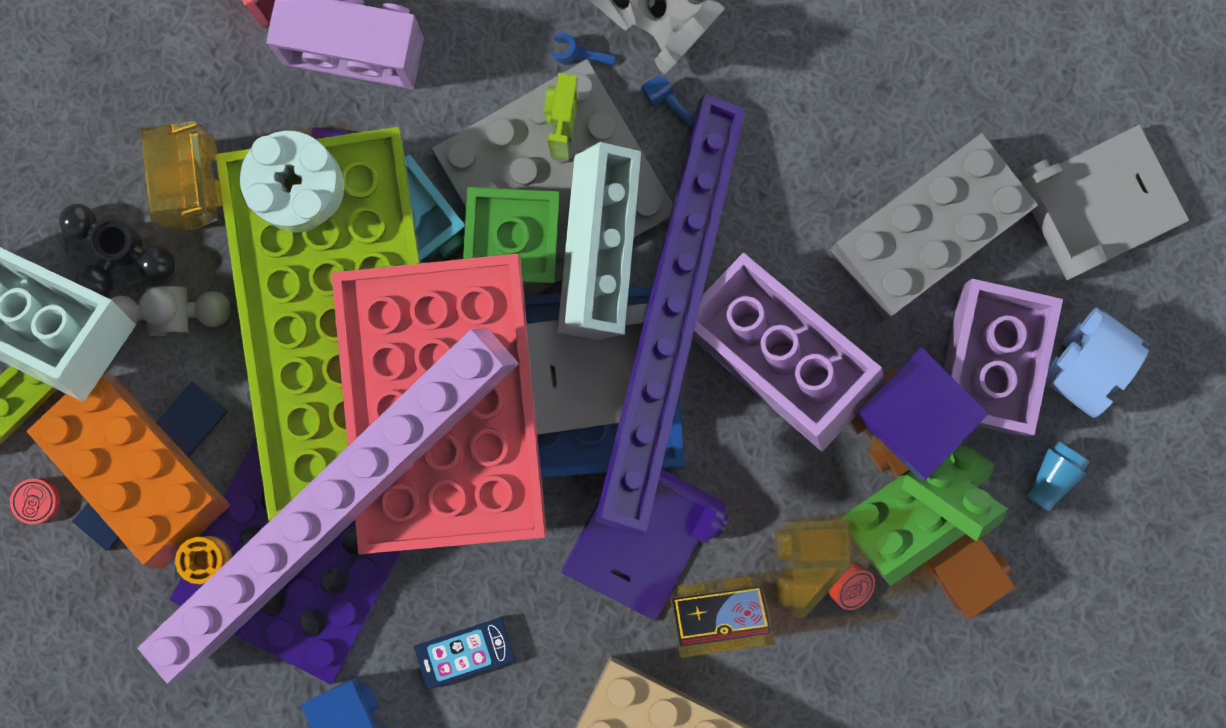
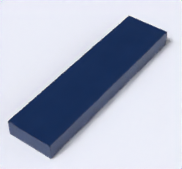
M190 382L156 424L189 458L228 413V410L196 383ZM89 503L72 521L105 551H110L120 540Z

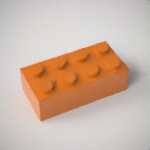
M107 372L103 373L84 402L65 394L26 431L144 566L159 569L166 568L176 558L179 547L185 541L198 537L231 506L186 454L156 424V421L115 376Z

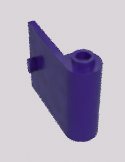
M662 468L647 532L639 536L595 522L600 502L599 498L561 570L562 574L654 621H657L698 540L706 543L712 537L718 538L723 533L728 522V514L725 513V502Z

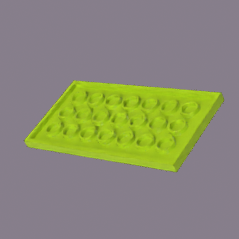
M399 127L316 139L337 161L344 178V194L338 210L332 217H329L318 227L306 232H289L279 229L259 217L248 207L241 190L240 173L243 161L250 149L216 154L268 521H271L348 447L331 273L421 264L402 133ZM293 173L291 179L285 180L284 186L291 192L292 186L296 184L301 185L302 179Z

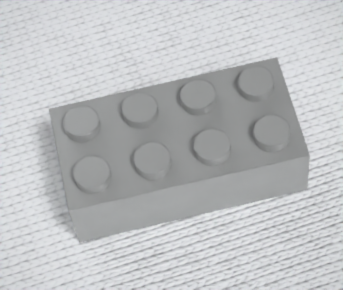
M981 133L837 241L830 250L882 318L887 320L1037 207L1038 204L983 133Z

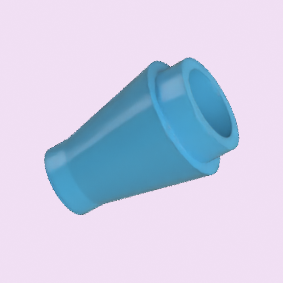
M1059 441L1053 450L1048 448L1033 487L1027 497L1050 512L1054 505L1088 474L1084 470L1090 461Z

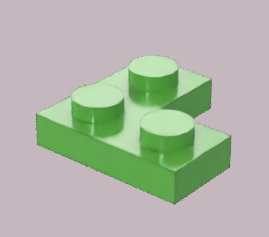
M962 442L926 480L921 481L911 471L906 475L901 488L975 541H979L1000 525L1008 510L1004 505L993 499L989 493L977 488L989 479L995 464L981 456L977 450Z

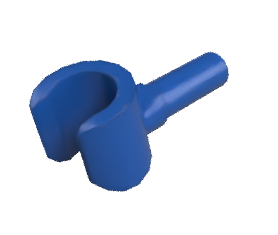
M559 33L554 36L558 43L571 44L570 50L566 54L560 55L551 52L553 58L560 64L569 65L576 60L584 61L586 59L611 66L614 64L615 55L577 46L574 39L566 33Z
M656 76L642 85L641 90L652 107L665 100L668 107L689 128L692 127L694 116L678 101L666 78Z

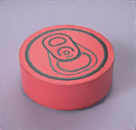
M27 479L14 488L10 497V507L14 516L21 522L26 524H43L57 514L60 507V495L56 487L47 480Z
M848 563L839 568L832 576L828 588L829 596L842 609L855 610L864 605L873 594L875 577L860 563Z

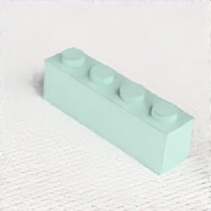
M598 142L575 153L557 333L595 340L625 334L641 151Z

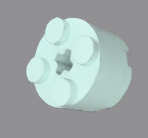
M280 131L258 138L247 153L241 167L240 185L248 207L265 221L285 231L306 232L318 227L329 217H332L343 199L344 178L337 161L320 142L301 132ZM293 173H295L302 179L301 185H293L290 192L284 186L286 179H291Z

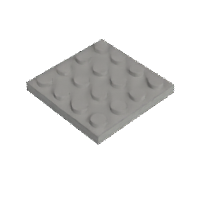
M587 59L563 72V74L577 76L579 91L572 141H568L569 161L551 159L548 145L549 133L553 134L552 125L546 124V114H544L545 98L548 86L556 87L558 76L432 148L465 206L467 202V187L558 191L560 193L555 285L563 281L575 153L598 142L641 151ZM642 151L633 240L670 218L673 206L671 199ZM523 284L524 296L539 295L555 285Z

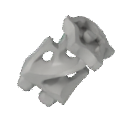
M589 0L623 30L626 31L632 25H636L650 33L662 50L654 60L658 69L663 74H666L725 10V7L715 0H705L703 2L695 0H664L666 4L665 14L661 18H656L648 9V0H629V6L625 9L618 7L613 0Z

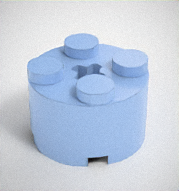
M1096 307L1082 324L1077 322L1062 341V344L1067 348L1060 358L1055 356L1051 359L1046 383L1050 388L1086 414L1095 418L1113 403L1112 400L1106 397L1107 394L1111 396L1119 388L1124 390L1145 361L1149 352L1147 347L1150 345L1109 314Z

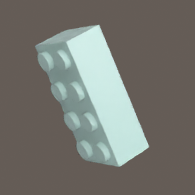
M0 247V361L84 402L136 324L111 299Z

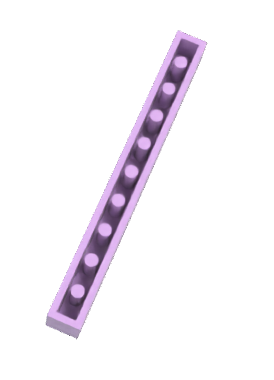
M488 328L470 329L138 647V650L166 684L193 673L519 365Z

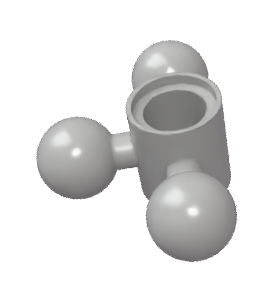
M179 286L146 288L139 301V305L127 296L120 295L110 298L135 324L138 321L146 320L147 335L167 336L166 332H178V335L189 334L188 318H197L200 323L208 327H218L223 325L231 315L230 301L224 294L217 291L203 293L196 302H188L187 288Z

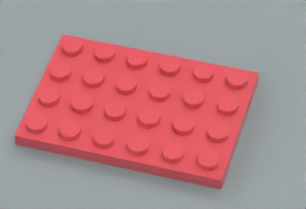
M520 254L332 272L348 446L470 329L488 328L519 363L511 373L355 519L358 554L545 538L547 536Z

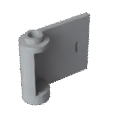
M1140 124L1060 164L1057 163L1050 166L1047 159L1022 171L1025 180L1021 181V183L1038 204L1031 212L1066 280L1189 221Z
M649 303L627 306L625 334L601 340L557 333L559 320L527 324L537 435L619 423Z

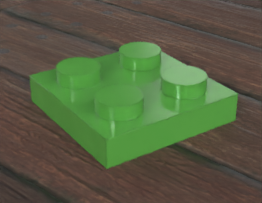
M467 187L463 259L520 254L523 284L555 285L560 193L558 191Z
M910 469L838 519L847 535L890 586L965 535L960 529L901 489L906 475L911 472Z

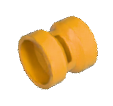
M195 537L188 539L179 547L176 553L175 565L177 572L184 580L194 584H203L232 558V554L226 542L218 537Z

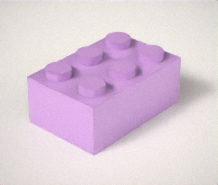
M275 0L266 44L284 66L414 90L424 37L415 15L409 14L410 10L397 4L385 3L381 9L365 6L363 0Z
M971 279L961 285L943 369L989 413L977 427L1019 437L1035 435L1063 299L976 279Z

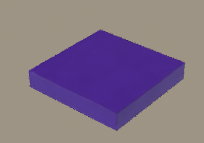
M921 347L854 415L921 481H924L989 413Z

